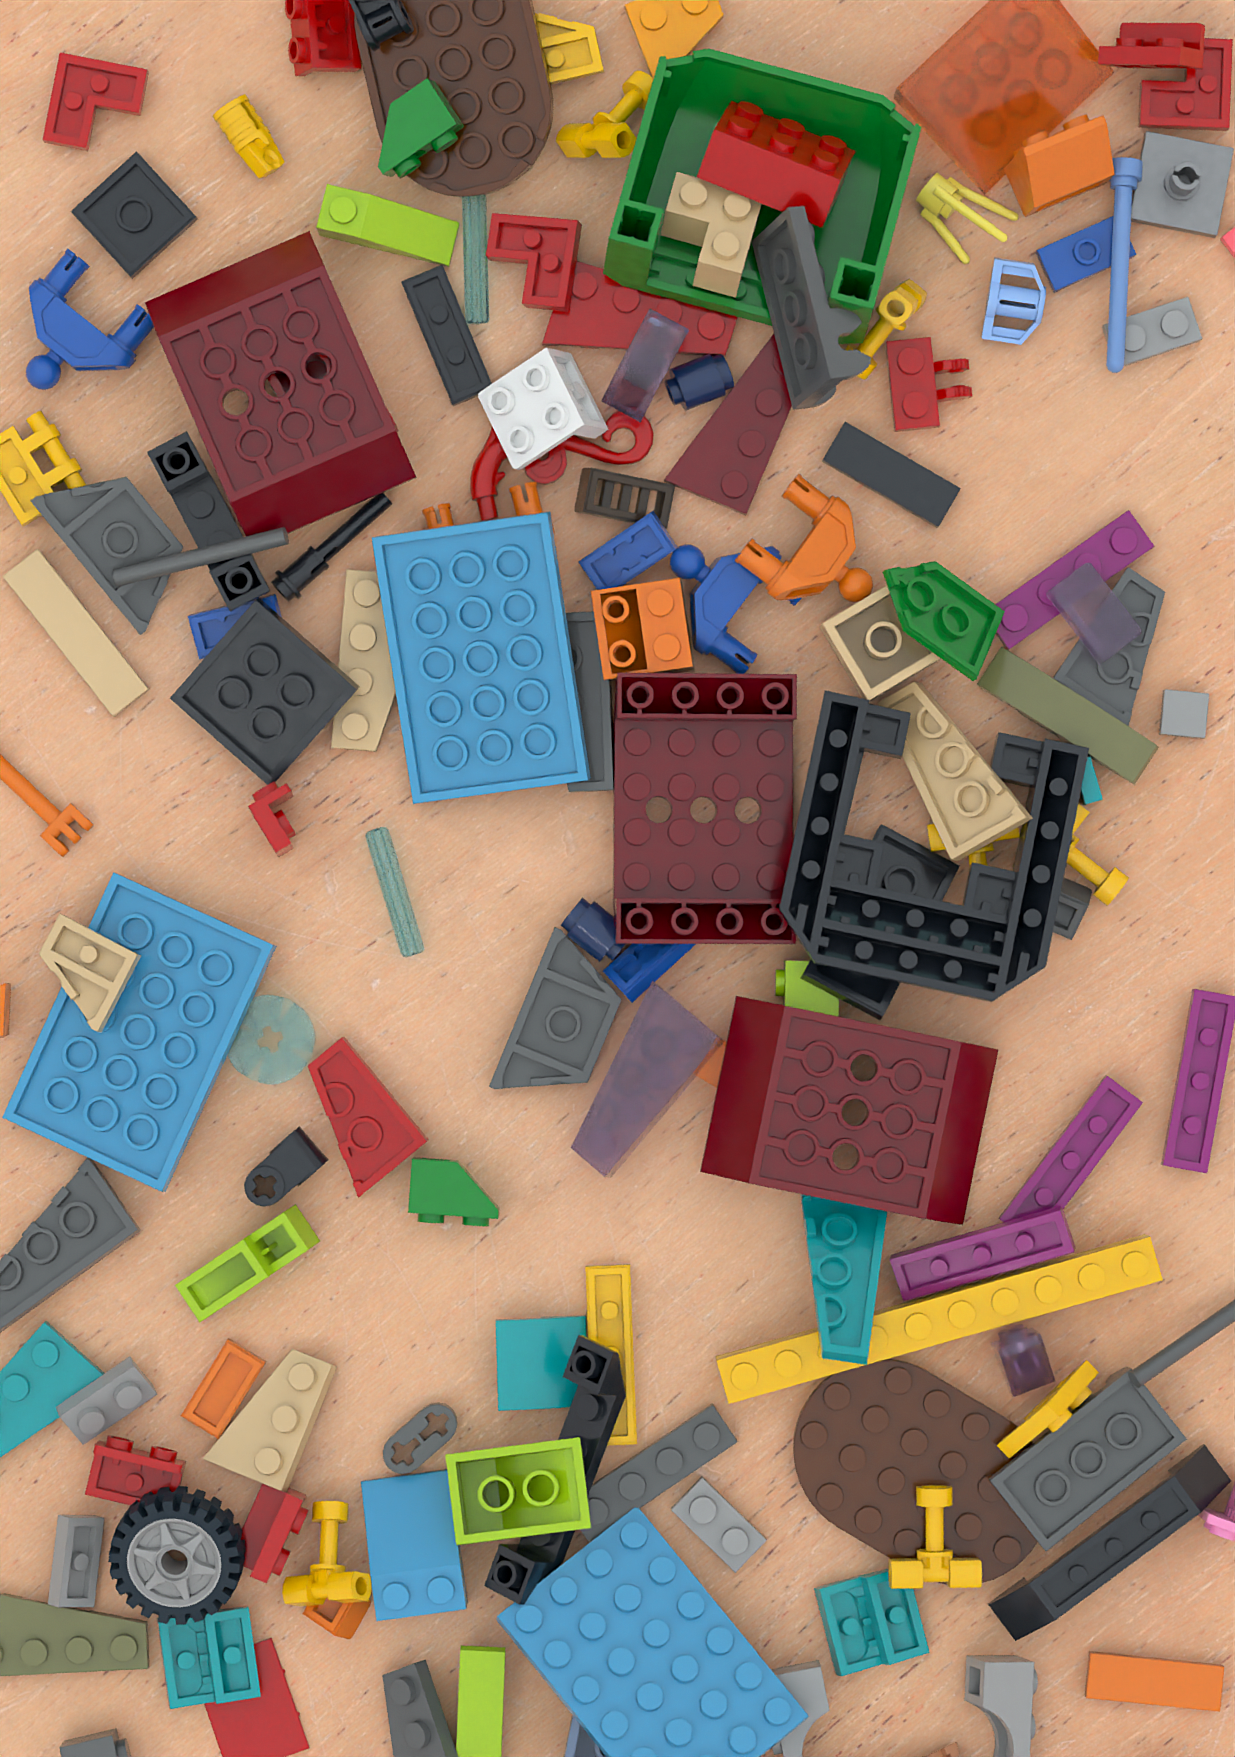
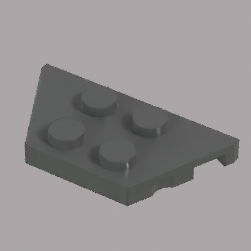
M121 477L38 495L31 499V503L140 635L143 634L164 592L170 574L117 587L113 579V569L181 553L183 545L127 477Z
M554 927L489 1087L493 1089L587 1083L622 999L561 929Z

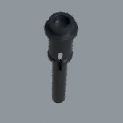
M384 493L373 497L316 549L310 546L305 553L283 572L277 570L275 572L277 577L271 581L273 586L288 602L294 597L299 599L301 597L299 592L324 570L329 568L327 562L392 505V502Z

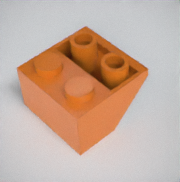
M1087 114L1076 117L1063 124V130L1049 137L1047 131L1037 133L1022 141L1023 146L1012 152L1014 158L1004 167V171L1024 217L1100 187L1115 175L1108 126L1104 115L1089 120Z
M680 578L591 591L604 680L616 679L617 673H676L695 670L683 586Z

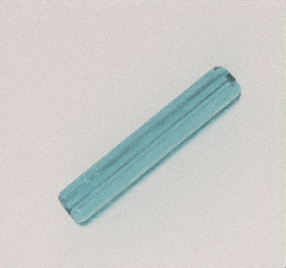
M486 195L462 197L465 320L468 324L481 325L489 321Z
M386 827L370 830L366 833L365 837L400 953L403 957L419 954L424 951V945L390 832Z

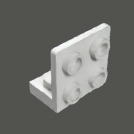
M546 347L478 394V398L514 469H523L573 435L595 439L609 430L572 354Z

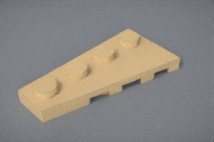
M346 570L338 668L360 687L334 716L331 748L377 752L395 700L396 691L377 572Z
M914 681L878 702L879 706L911 713L902 756L951 860L959 861L1033 819L922 683Z

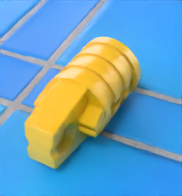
M246 94L233 99L213 114L212 117L218 122L220 129L226 134L230 144L232 143L235 152L241 156L259 179L274 173L285 163L270 134V130L264 125V121L258 116L256 109L250 104Z

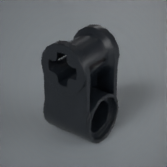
M349 0L356 15L358 26L367 44L373 51L380 49L381 42L403 31L406 34L414 31L411 19L401 0Z
M299 1126L269 1152L270 1155L248 1174L244 1184L245 1194L255 1205L262 1207L271 1206L283 1198L296 1185L299 1187L329 1159ZM260 1174L263 1178L271 1175L275 1177L277 1182L273 1185V1190L276 1194L270 1198L267 1194L258 1197L253 1190L258 1186L254 1180L257 1175Z

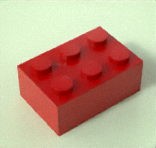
M731 101L713 131L697 178L781 212H784L788 207L804 206L808 222L823 228L838 198L855 150L848 148L847 144L837 137L831 135L820 137L808 132L801 123L788 118L778 120L763 114V110L753 103L744 101L736 103Z

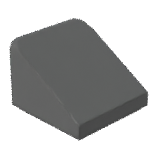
M1063 878L1053 929L1054 933L1071 940L1073 939L1089 906L1092 895L1090 888Z

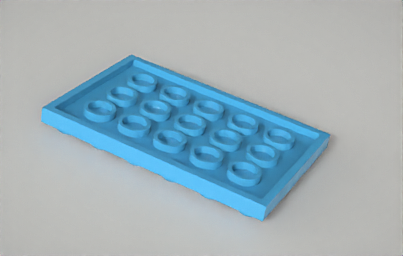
M550 511L373 537L372 544L413 804L589 780L591 778Z
M113 872L88 928L141 955V958L102 1033L91 1029L87 1023V1018L80 1008L61 987L2 1118L152 1188L166 1192L277 946Z
M634 1507L539 1582L525 1604L519 1605L514 1602L496 1618L498 1623L606 1757H761L809 1717L639 1508Z

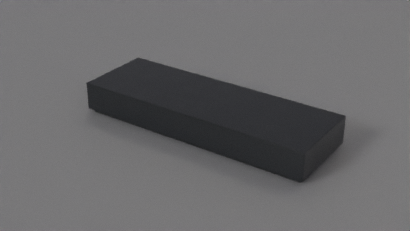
M443 265L401 281L452 406L478 397L479 392L492 383Z
M844 422L822 460L823 463L936 528L941 524L961 489L847 422Z

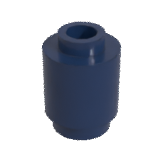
M707 354L669 369L671 378L664 381L672 404L674 406L681 404L685 411L725 396V390L734 387L731 371L722 354L714 357Z
M582 897L561 924L569 932L567 937L599 962L605 955L613 961L625 946V944H616L614 916L595 901L590 904Z

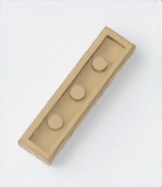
M39 549L35 550L3 575V578L113 717L117 716L149 691V688Z

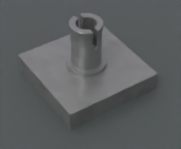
M1146 131L1140 160L1143 161L1142 181L1137 182V189L1133 191L1131 222L1215 238L1218 234L1234 148Z

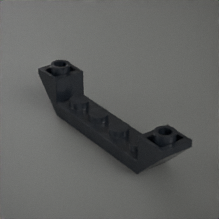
M578 1335L563 1374L564 1378L578 1384V1388L558 1440L580 1437L587 1495H589L626 1395L619 1353L583 1335ZM575 1530L521 1537L519 1544H500L484 1586L519 1605L525 1604L537 1584L563 1563Z
M1205 1444L1168 1470L1171 1474L1169 1477L1028 1581L1023 1577L988 1603L1015 1641L1057 1620L1200 1514L1231 1482V1479Z

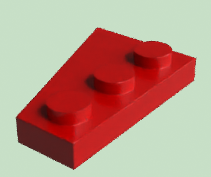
M344 1036L308 1065L359 1198L425 1144L428 1138Z

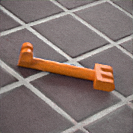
M0 754V779L49 825L39 836L58 854L64 857L69 850L62 841L57 839L58 836L63 833L76 844L81 839V836L69 825L76 820L81 828L89 831L94 824L71 803L61 813Z

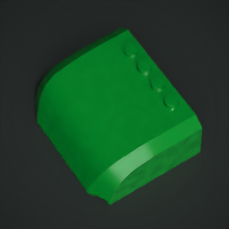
M717 50L693 51L692 55L666 59V56L659 57L608 238L603 274L628 288L772 326L752 242L735 298L692 286L702 247L661 236L664 215L676 173L679 172L697 177L713 131L731 101L736 103L742 101L750 102L759 106L763 110V114L778 120L782 118L795 120L801 123L806 131L820 137L823 135L837 137L843 140L848 148L855 150L838 198L823 228L814 224L812 226L815 233L814 247L818 263L823 267L825 273L824 287L829 307L849 310L855 313L862 321L850 335L838 337V343H863L876 302L921 126L918 123L914 126L895 110L896 105L884 95ZM761 204L752 240L783 212Z

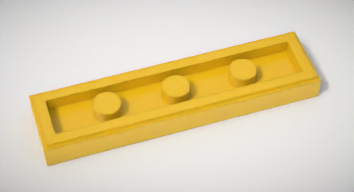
M630 1264L585 1266L588 1338L619 1353L626 1395L607 1446L637 1444Z

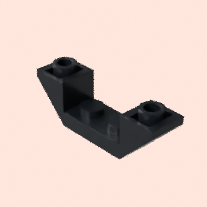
M187 431L147 452L198 548L243 537ZM253 554L207 565L230 612L270 592Z

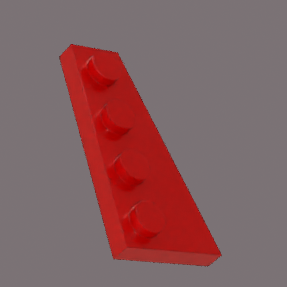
M577 261L569 312L552 311L542 345L579 346L580 348L626 349V351L639 352L658 351L671 354L702 356L722 354L725 357L738 317L622 286L603 274L602 268Z

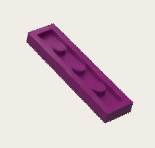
M1129 510L995 604L1005 611L996 635L1007 650L1154 547V544Z
M1192 989L1161 1162L1163 1166L1202 1173L1208 1172L1235 1021V996Z
M1105 1075L998 1219L1006 1222L1058 1206H1062L1064 1209L1143 1102Z
M1058 1206L892 1254L889 1260L903 1301L1070 1254L1075 1252L1076 1247L1063 1208Z

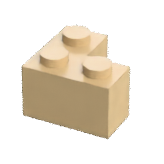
M677 172L666 207L661 236L702 247L692 286L736 298L762 203L700 178Z

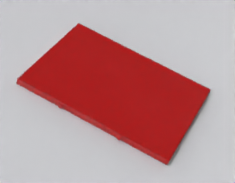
M272 1638L254 1643L261 1697L220 1704L215 1702L204 1703L222 1757H286L309 1749L310 1747L299 1718L300 1712H297L284 1675L285 1670L282 1669Z

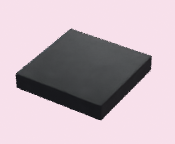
M137 151L71 210V213L132 279L198 220L194 213Z

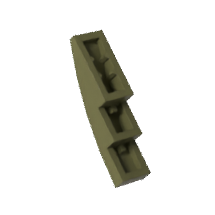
M1003 647L1000 648L977 683L981 689L1018 710L1021 715L1056 735L1062 742L1089 748L1088 757L1091 756L1092 760L1134 785L1159 748L1156 744L1117 718Z

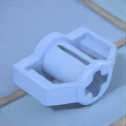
M994 257L981 335L982 339L1022 345L1035 328L1041 324L1046 287L1043 286L1034 263ZM1001 273L1035 278L1040 290L1000 284ZM995 315L1033 321L1026 330L993 325Z

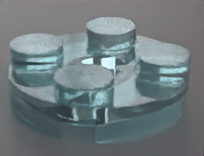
M276 995L254 997L228 1053L232 1065L249 1079L264 1084H279L293 1079L303 1071L313 1056L316 1035L311 1018L302 1007L289 998ZM267 1026H270L273 1032H281L283 1035V1040L278 1042L279 1050L271 1053L268 1047L261 1048L258 1044V1039L264 1036L263 1029Z

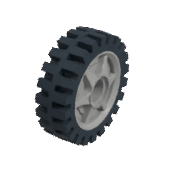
M169 1486L163 1487L155 1495L150 1491L143 1495L139 1502L136 1500L128 1508L116 1527L109 1551V1562L112 1563L109 1570L112 1580L117 1579L115 1588L120 1596L125 1593L128 1595L126 1603L132 1609L137 1605L141 1606V1615L150 1618L152 1613L159 1615L158 1622L168 1624L170 1618H175L176 1625L186 1624L189 1618H193L194 1623L204 1620L208 1612L212 1616L219 1611L222 1604L227 1603L238 1585L245 1562V1540H241L243 1531L239 1523H233L234 1514L231 1510L227 1508L223 1511L220 1508L222 1502L216 1497H213L210 1501L205 1499V1491L196 1489L194 1494H190L186 1486H178L175 1492H171ZM179 1550L185 1554L187 1560H175L167 1551Z

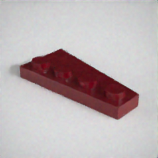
M774 334L666 476L664 482L746 516L792 407Z

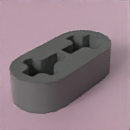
M437 1402L431 1403L419 1411L386 1442L383 1450V1459L387 1467L395 1473L407 1474L422 1465L455 1434L458 1422L454 1410L447 1404ZM431 1412L436 1416H440L442 1413L446 1414L449 1418L445 1423L448 1431L442 1435L436 1430L425 1439L421 1432L430 1422L427 1415ZM416 1438L420 1444L411 1453L414 1461L410 1464L405 1460L396 1463L392 1458L396 1452L393 1444L399 1442L405 1446Z

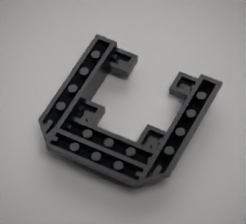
M825 690L779 911L814 964L993 1002L1044 969L1047 964L1089 748L1050 739H1044L1042 742L998 732L990 767L1003 782L1029 787L1025 809L1033 818L1021 827L1013 871L972 862L969 868L962 905L876 887L884 843L842 834L859 750L901 759L911 713L868 704L869 700Z

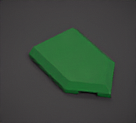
M936 561L921 563L914 567H897L884 570L883 575L902 630L967 678L975 681L1005 611Z

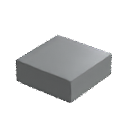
M1163 690L1159 735L1204 739L1206 735L1209 694Z

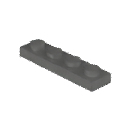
M713 1403L592 1484L588 1495L591 1528L580 1529L588 1542L603 1533L634 1507L641 1508L738 1442Z

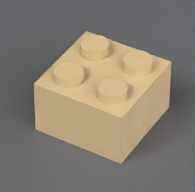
M887 585L825 621L820 626L821 631L861 698L867 699L869 702L941 660L940 657L902 630Z

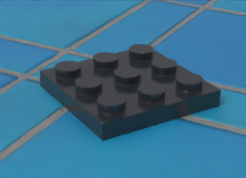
M258 597L170 699L268 785L280 778L360 686Z

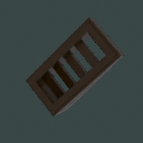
M583 468L574 510L575 512L636 523L646 516L650 490L657 491L654 513L665 529H667L675 485L596 468ZM598 480L603 481L599 504L593 505ZM620 484L617 509H612L610 506L614 485ZM633 487L639 488L635 513L628 512Z

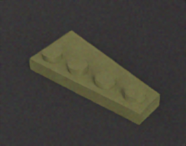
M6 1593L0 1594V1676L149 1668L147 1621L92 1610L85 1611L70 1607L59 1608L48 1605L45 1602L25 1599L21 1596Z

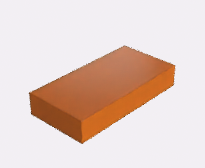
M228 1338L181 1414V1417L219 1439L267 1361Z

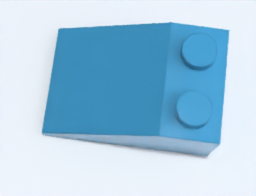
M447 1469L361 1481L376 1621L466 1609L468 1599L461 1547L456 1545Z

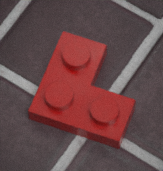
M1204 38L1203 69H1185V82L1142 80L1140 82L1138 128L1228 131L1230 128L1233 39Z
M60 52L42 139L44 143L88 151L97 108L141 116L149 75L148 70Z
M492 213L486 257L490 261L528 264L522 304L526 308L569 312L582 224L578 220Z

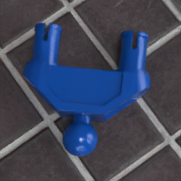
M68 248L44 280L39 278L34 280L29 286L37 338L50 349L46 355L41 354L32 358L26 367L28 382L33 387L41 390L50 389L58 383L61 377L60 365L63 361L76 371L129 369L136 361L134 358L137 355L134 351L154 328L149 313L145 312V309L137 304L115 334L111 335L109 333L106 336L65 303L67 299L64 296L84 271L90 267Z
M689 544L679 546L670 557V566L673 573L681 579H696L698 581L689 593L691 634L694 649L700 654L708 655L711 653L735 671L736 674H744L749 667L736 658L735 654L748 664H752L758 654L727 632L728 627L726 625L758 583H763V581L741 564L735 562L736 557L741 553L716 558L711 566L708 567L705 565L704 555L698 547ZM764 547L777 559H781L780 551L775 547ZM801 598L791 599L789 601L793 606H795L801 600Z

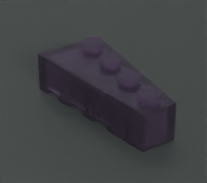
M652 981L571 1149L604 1177L611 1178L696 1078V1075L723 1045L725 1040L663 987Z

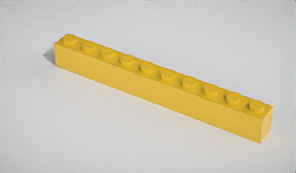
M1145 1234L876 1310L873 1316L867 1365L1162 1281L1151 1237ZM818 1327L715 1356L729 1404L864 1366V1364L821 1358Z

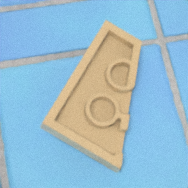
M292 1349L203 1459L287 1493L337 1366Z

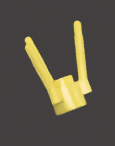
M937 172L921 190L916 201L925 207L920 215L933 225L963 264H968L970 258L939 218L940 214L948 219L956 210L1001 242H1006L1008 237L1005 233L961 201L964 197L1012 221L1018 220V214L961 185L952 177H949L948 180Z

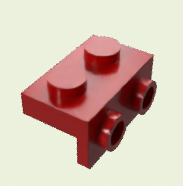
M108 1435L106 1442L99 1440L94 1446V1458L85 1495L131 1506L136 1500L139 1502L142 1496L150 1491L155 1495L160 1488L169 1486L170 1491L175 1492L177 1487L181 1485L186 1461L176 1459L177 1451L151 1446L150 1452L134 1449V1441Z
M262 1483L242 1528L241 1540H245L246 1546L244 1567L252 1570L250 1577L267 1583L272 1573L278 1576L281 1575L291 1552L283 1548L290 1532L299 1534L309 1511L301 1507L306 1494L290 1487L286 1493Z

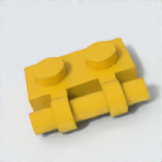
M38 411L26 419L34 432L28 438L23 440L14 426L0 433V491L23 527L42 516L30 501L35 496L54 492L53 488L63 482L68 489L86 485L80 475L82 471L81 466L76 458L71 459L59 440L61 437L59 430L55 424L48 423L42 411ZM42 448L55 466L54 469L46 474H43L32 456L34 452Z

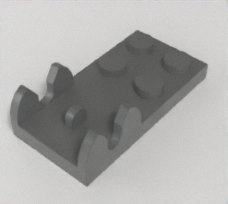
M804 206L788 207L752 240L793 410L813 408L824 404L834 396L837 384L842 380L858 376L868 368L871 362L870 356L858 350H844L839 346L838 337L850 335L862 321L855 313L849 310L829 307L824 287L825 273L823 267L818 263L814 247L815 233L812 224L808 222Z
M1124 1367L1113 1373L1107 1379L1106 1385L1095 1394H1090L1084 1402L1072 1410V1416L1054 1433L1050 1430L989 1478L992 1485L1044 1551H1048L1187 1440L1146 1386L1142 1385L1138 1388L1132 1383L1128 1375L1132 1371L1130 1367Z

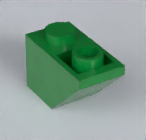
M427 78L390 103L378 168L383 175L392 177L397 174L399 178H403L422 164L419 160L421 156L432 149L439 153L458 140L455 133L464 128V125L435 81Z
M412 1158L408 1213H418V1222L444 1223L445 1215L462 1216V1225L489 1226V1218H499L500 1208L458 1160Z

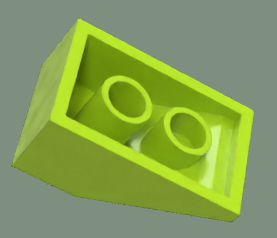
M580 1437L445 1454L456 1545L591 1528Z

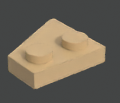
M59 914L39 952V955L49 969L61 981V986L71 1000L75 1001L87 1018V1023L91 1029L102 1033L141 955L63 914Z

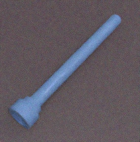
M1128 157L1112 158L1115 175L1109 180L1110 188L1115 190L1106 366L1112 373H1118L1124 367L1132 191L1137 189V182L1142 181L1143 161Z

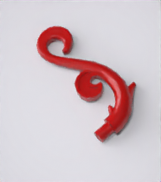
M632 409L616 411L607 419L606 425L609 430L601 435L602 439L609 443L612 434L616 430L622 428L629 429L635 437V445L632 449L617 453L573 435L550 450L546 460L536 459L524 467L526 476L533 482H537V484L547 485L555 482L564 475L567 467L565 450L615 465H629L640 462L649 453L653 445L651 423L638 411ZM491 427L489 437L473 464L470 476L472 501H477L481 521L499 518L494 497L498 496L497 484L505 477V472H498L502 462L507 458V455L493 427Z

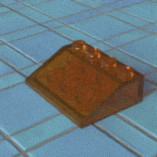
M990 0L896 88L893 99L921 126L927 135L985 195L1006 175L1004 167L1014 158L1012 152L1023 146L1022 141L1043 131H1047L1049 135L1112 76L1114 70L1110 66L1098 64L1099 51L1059 0Z

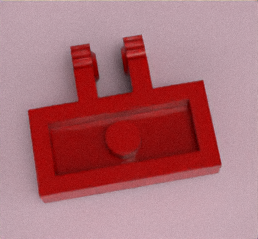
M931 337L886 341L894 432L938 428L940 426L938 402L972 397V387L956 385L936 390L935 374H957L970 369L969 359L961 358L933 362Z

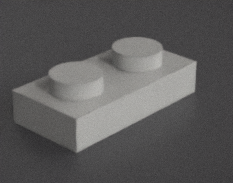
M1188 297L1126 318L1124 366L1202 340ZM1108 323L1102 326L1106 341L1108 338Z
M129 1356L56 1406L59 1417L84 1445L156 1396L157 1392L150 1380Z
M702 1476L671 1507V1511L735 1573L767 1541Z
M58 1515L48 1605L59 1608L94 1607L104 1517L96 1515Z

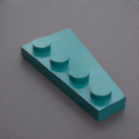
M800 1194L821 1358L867 1365L887 1211Z
M47 1321L39 1327L0 1371V1457L59 1418L56 1406L105 1374Z

